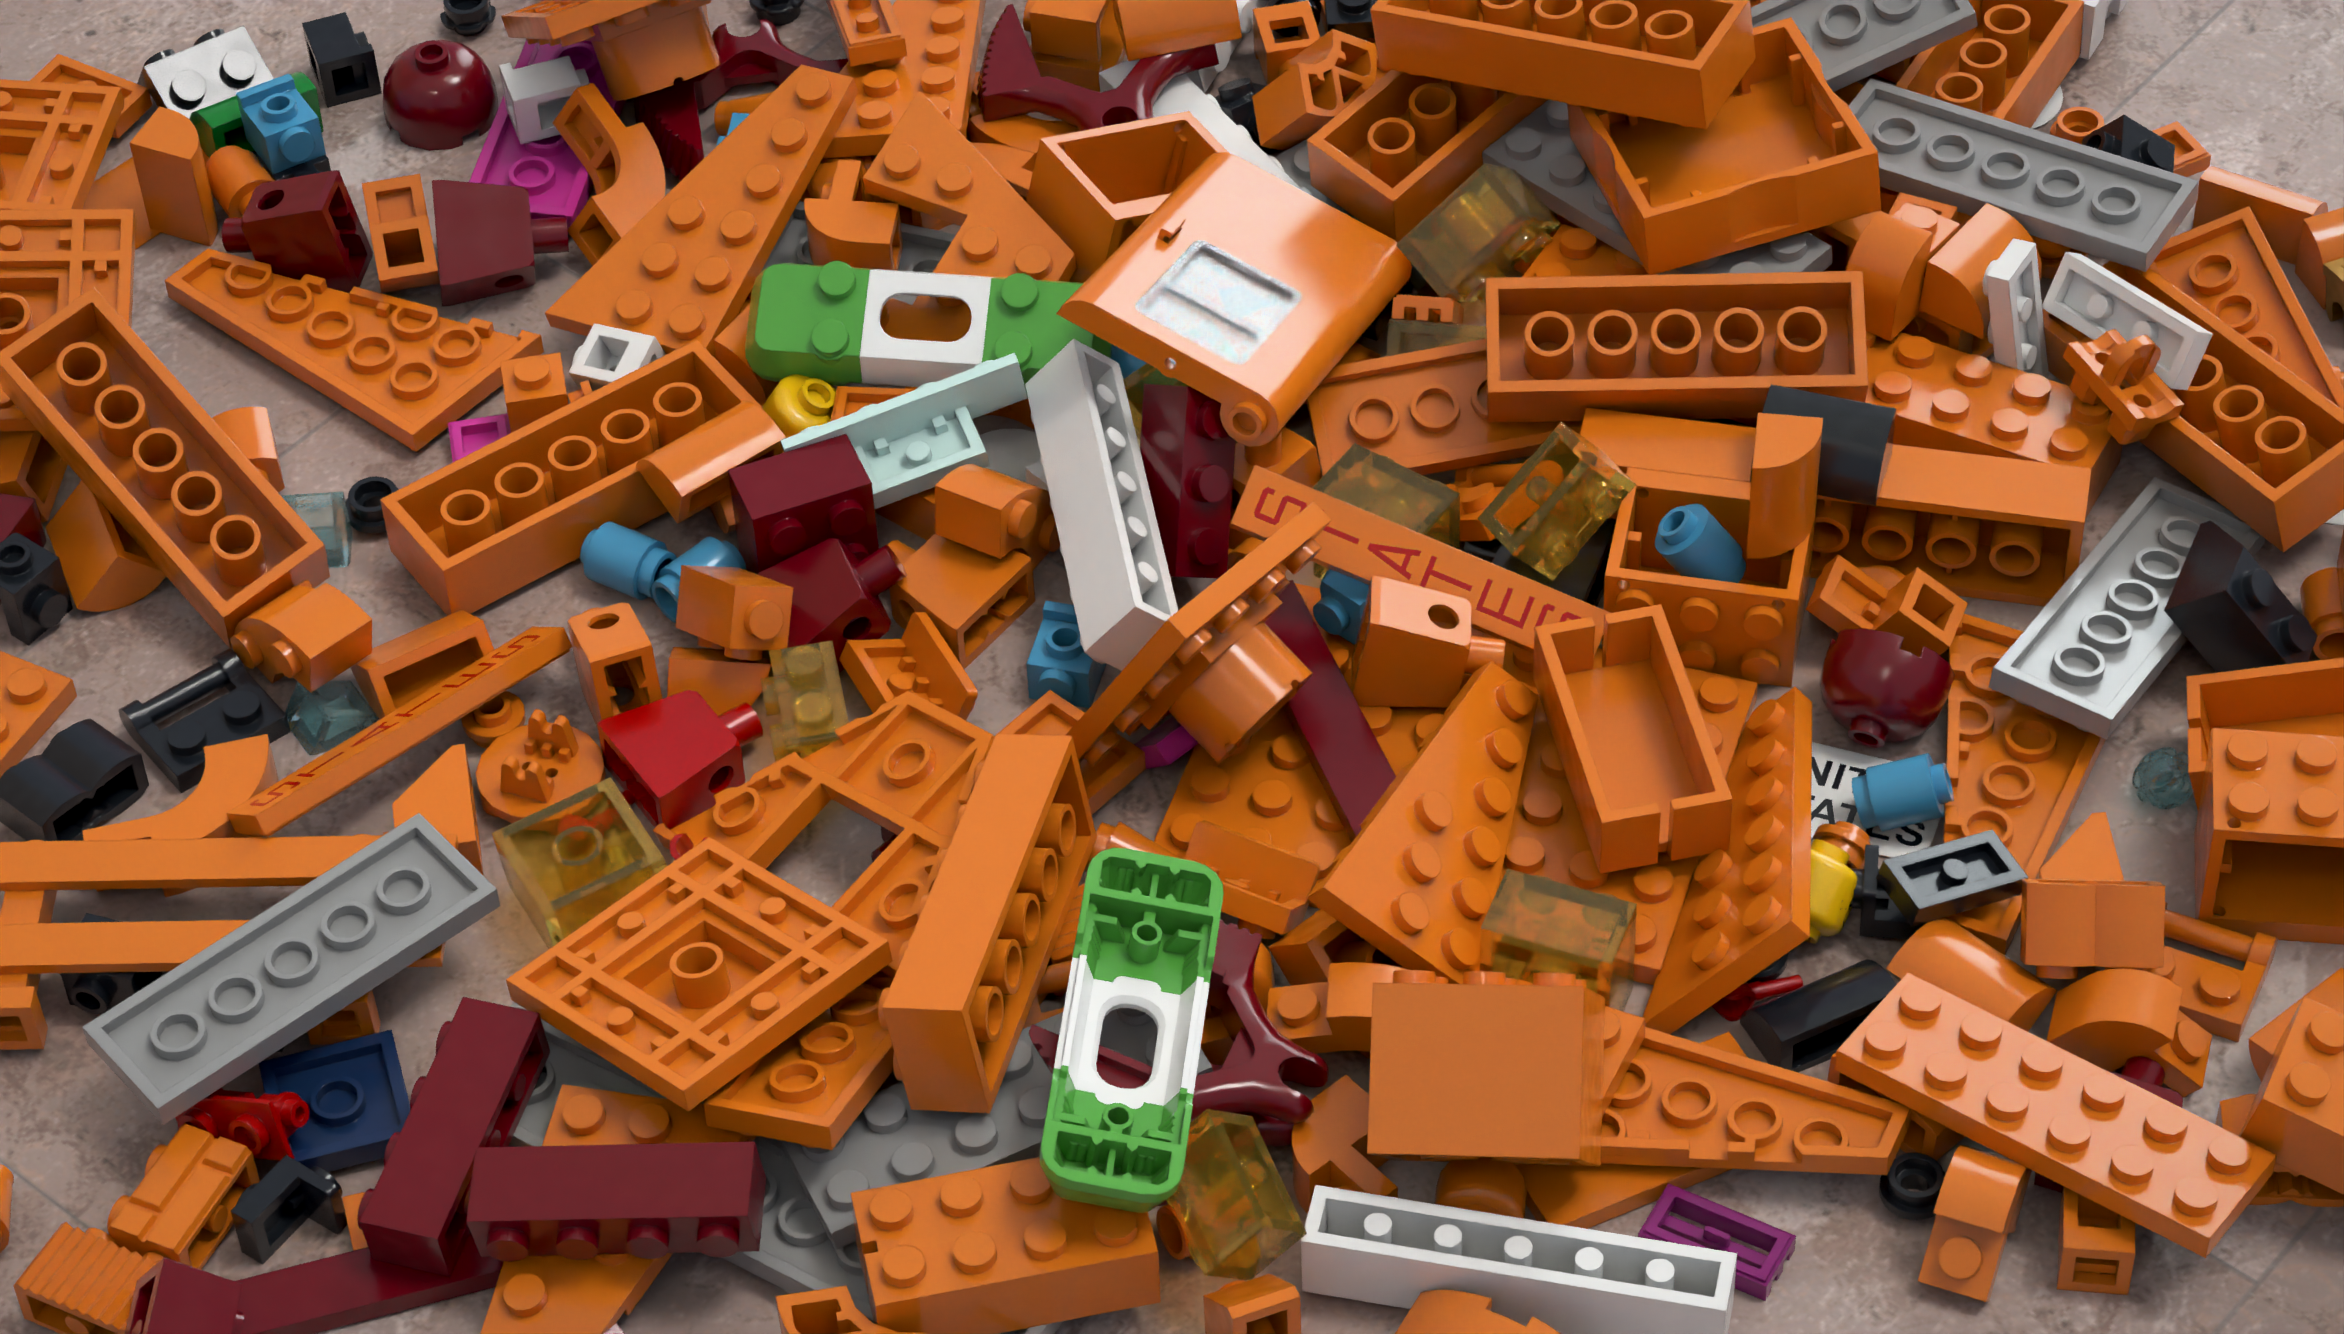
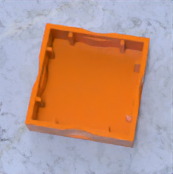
M1792 17L1753 28L1756 59L1707 129L1683 127L1675 123L1643 117H1631L1622 113L1580 105L1573 106L1567 103L1570 138L1648 275H1655L1881 210L1878 151L1848 104L1839 98L1827 84L1821 62Z

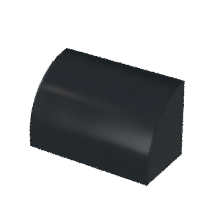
M1771 384L1762 413L1823 418L1817 495L1876 506L1892 455L1896 408Z
M1866 959L1744 1011L1740 1018V1024L1768 1064L1794 1072H1801L1830 1060L1838 1048L1897 984L1881 965L1873 960Z

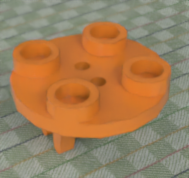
M540 709L533 711L528 719V725L516 727L509 733L496 738L482 753L476 770L482 808L487 814L499 817L514 825L543 826L546 830L552 832H560V830L555 829V821L563 810L568 809L581 813L591 805L601 793L606 776L601 749L586 732L572 727L568 718L563 715H558L554 723L547 722L545 713Z

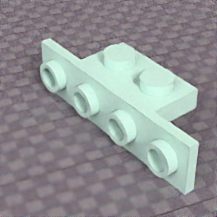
M1015 353L996 360L984 361L967 371L937 382L925 383L911 392L879 404L864 406L855 413L823 425L808 427L796 435L780 440L784 453L847 434L872 482L875 509L935 487L944 476L959 466L966 464H975L983 468L990 466L986 449L972 419L1027 399L1020 365Z

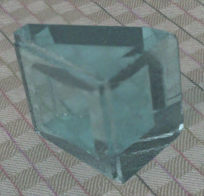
M344 492L281 495L325 544L329 568L349 566L351 563L353 534Z
M351 680L329 681L312 693L297 682L285 711L291 732L309 755L324 753L380 720Z

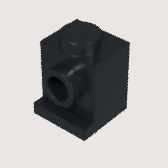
M346 12L302 23L310 66L327 108L382 94L373 47L368 43L364 31L354 33Z

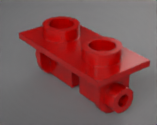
M220 1088L175 1118L178 1123V1130L185 1123L210 1132L216 1139L221 1136L247 1146L253 1153L254 1158L280 1161L285 1155L294 1159L287 1138L307 1123L310 1111L308 1104L294 1092H282L279 1095L263 1093L256 1099L253 1092L223 1090V1088Z

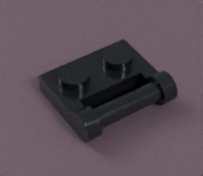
M227 649L214 656L211 666L144 703L135 700L119 709L121 721L129 735L181 793L196 786L202 779L205 770L203 747L268 734L269 741L272 743L291 732L286 713L251 677L240 658L232 649ZM224 687L229 691V693L162 730L156 726Z

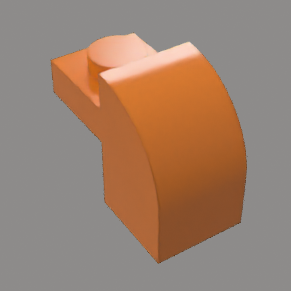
M838 160L833 182L824 183L821 199L805 198L804 200L809 253L813 264L825 265L832 261H842L854 268L898 270L903 250L899 203L866 202L862 162Z
M420 174L362 183L381 293L440 284Z
M1906 202L1892 216L1882 211H1878L1859 237L1846 267V271H1863L1865 326L1867 332L1891 342L1921 312L1918 309L1927 262L1959 231V223L1940 216L1929 208L1916 206L1909 202Z
M1838 554L1824 566L1805 610L1838 633L1845 629H1872L1904 637L1900 649L1920 657L1923 646L1935 651L1938 655H1941L1950 648L1968 603L1918 567L1888 590Z
M2120 968L2092 973L2057 991L2046 1041L2111 1072L2124 1066L2131 1057L2143 1056L2150 1058L2163 1067L2165 1071L2163 1083L2173 1091L2178 1092L2182 1097H2185L2203 1088L2213 1035L2179 1010L2183 992L2181 986L2151 972Z
M1345 1075L1311 1099L1314 1112L1305 1122L1294 1124L1293 1187L1300 1206L1307 1214L1315 1185L1398 1198V1187L1377 1169L1390 1159L1367 1153L1369 1094L1349 1076Z
M1960 1145L1951 1159L1933 1212L1936 1214L1918 1282L1989 1302L2008 1233L2015 1232L2032 1170L2007 1157L1970 1146Z

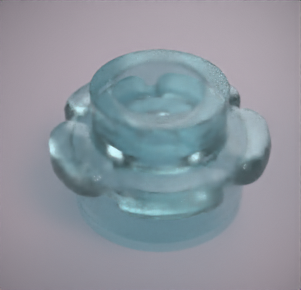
M2163 747L2144 756L2134 770L2132 784L2138 789V798L2143 802L2150 801L2156 808L2165 810L2176 808L2187 801L2193 793L2188 773V754L2185 752L2177 753L2172 747Z

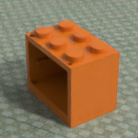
M1190 111L1040 138L1026 202L1075 253L1077 269L1069 282L1084 283L1206 157L1218 152H1229ZM1187 254L1136 309L1214 286L1217 292L1239 288L1241 282Z
M1628 467L1605 572L1603 610L1614 613L1661 604L1684 667L1758 682V684L1792 687L1811 578L1815 520L1809 535L1792 550L1769 558L1746 559L1751 482ZM1689 504L1703 505L1742 547V557L1746 561V570L1739 583L1681 576L1655 547V537L1662 518L1670 510L1679 506Z
M2212 728L2194 832L2195 919L2251 937H2255L2257 932L2277 937L2278 940L2344 945V737Z
M1395 970L1393 971V983L1373 982L1367 1153L1394 1161L1450 1162V1160H1478V1157H1492V1160L1507 1161L1513 1164L1601 1166L1605 998L1586 988V980L1576 979L1575 974L1533 973V985H1517V979L1506 978L1505 973L1467 971L1463 972V984H1448V978L1436 977V972Z

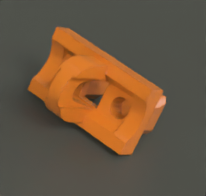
M2112 329L2091 342L2080 343L2074 341L2068 343L2062 357L2075 370L2069 388L2081 402L2091 405L2101 402L2105 403L2112 411L2107 430L2119 444L2127 445L2147 438L2156 424L2177 418L2184 405L2154 372L2161 355V350L2148 335L2138 336L2127 342L2116 329ZM2123 379H2125L2131 385V387L2121 389L2120 385Z

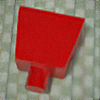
M692 690L674 694L597 722L604 766L624 790H629L633 793L635 804L654 827L664 823L669 830L715 806V794L728 787L743 785L746 779L741 747L763 736L761 722L754 709L747 702L718 716L697 691Z

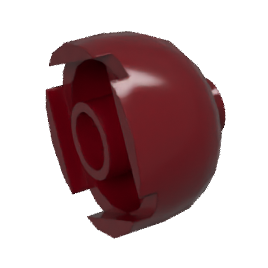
M431 40L409 47L396 56L384 77L383 110L386 124L390 131L392 128L398 131L400 141L410 147L431 151L454 149L464 145L462 136L471 134L477 129L479 136L489 131L498 111L496 85L491 71L474 50L462 43L447 40Z
M1845 629L1839 632L1836 641L1833 638L1831 639L1822 665L1820 677L1822 700L1835 721L1848 729L1847 735L1851 740L1867 747L1881 748L1884 747L1885 742H1902L1922 735L1936 722L1948 698L1955 676L1950 664L1935 651L1923 646L1920 657L1900 649L1904 637L1872 629Z

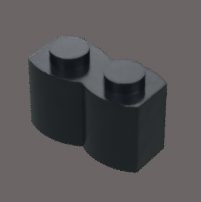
M85 719L57 733L41 755L25 759L9 768L1 776L0 822L26 841H82V830L96 828L100 821L119 815L135 803L145 792L149 782L142 755L94 720Z

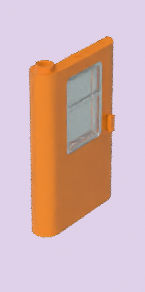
M1218 152L1206 157L1061 306L1057 315L1157 368L1164 376L1175 378L1221 403L1220 418L1222 426L1228 435L1240 444L1249 447H1261L1274 439L1391 302L1393 297L1403 288L1411 276L1412 265L1410 256L1404 247L1394 239L1236 155Z

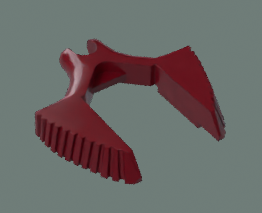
M1010 4L1004 9L988 40L978 78L977 99H979L978 104L979 108H981L984 122L1037 112L1065 121L1083 131L1154 118V103L1172 78L1218 65L1219 60L1215 44L1143 58L1138 61L1116 89L1104 92L1093 91L1051 76L1041 77L1014 5Z
M760 19V29L758 32L747 37L731 35L725 23L719 25L712 35L719 55L720 65L691 79L682 81L681 78L674 80V85L634 97L636 124L641 122L645 124L657 145L664 166L667 169L671 168V173L675 177L680 175L679 180H682L704 159L698 115L699 109H705L735 85L769 81L780 86L801 64L839 74L847 64L848 59L817 61L794 52L783 45L776 26L767 19Z
M1221 919L1207 1004L1221 1009L1220 1018L1233 1041V1045L1220 1070L1196 1076L1190 1124L1218 1115L1238 1112H1251L1292 1124L1305 1122L1314 1112L1311 1100L1299 1091L1285 1085L1283 1081H1293L1309 1087H1322L1328 1081V1066L1324 1059L1317 1054L1302 1048L1281 1035L1268 1019L1254 991L1255 962L1262 935L1259 933L1252 935L1249 933V929L1242 928L1240 930L1238 925L1233 923L1224 924V921ZM1032 1024L1029 1030L1031 1041L1053 1075L1059 1035ZM1099 1045L1096 1066L1098 1074L1105 1082L1120 1088L1134 1089L1143 1086L1149 1081L1152 1066Z

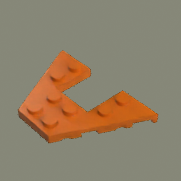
M918 91L865 173L863 182L866 193L961 226L932 273L1004 278L1015 273H1024L1035 280L1069 282L1077 269L1075 253L923 92ZM918 296L913 305L894 298L889 299L883 306L880 322L883 331L890 337L952 342L961 339L969 331L972 316L970 308L962 300Z
M906 691L882 704L873 714L856 718L834 730L839 739L804 758H800L796 752H793L754 773L751 779L743 785L728 787L715 794L716 804L710 809L670 830L664 823H661L652 831L667 849L670 847L672 838L678 834H687L693 842V848L701 843L704 838L711 837L764 869L779 856L831 799L895 833L898 836L831 907L888 940L893 961L880 971L894 979L898 969L901 945L906 940L910 941L918 922L920 900L924 894H929L937 876L939 855L943 849L949 848L956 831V818L959 807L962 804H967L974 788L977 764L980 761H985L995 738L993 734L910 691Z

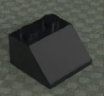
M2211 520L2200 524L2164 609L2167 615L2216 673L2308 662L2318 635L2311 628L2306 617L2297 611L2274 583L2271 575L2259 565L2241 543Z

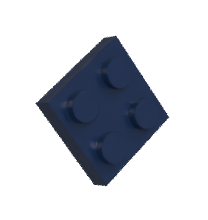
M392 1030L258 1063L265 1094L279 1095L282 1092H294L309 1106L310 1114L307 1123L303 1127L298 1128L287 1140L294 1155V1160L310 1169L313 1166H318L330 1172L384 1158L390 1137L395 1132H401L410 1113V1103Z

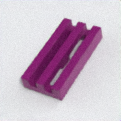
M1669 1183L1638 1233V1237L1737 1253L1735 1289L1763 1301H1766L1771 1292L1773 1280L1777 1281L1783 1272L1785 1259L1790 1260L1794 1253L1796 1236ZM1673 1212L1692 1221L1700 1223L1705 1227L1704 1229H1702L1688 1222L1680 1220L1676 1217H1673L1669 1215V1213ZM1730 1236L1765 1250L1769 1254L1767 1256L1730 1240Z

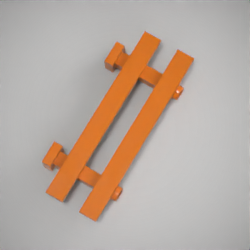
M441 834L458 850L457 834ZM383 835L0 842V891H5L0 913V1050L44 1049L48 1026L37 996L41 974L171 971L250 921L51 923L57 890L305 886ZM446 942L407 967H442ZM373 989L307 1031L310 1044H334L379 1033L381 1022Z

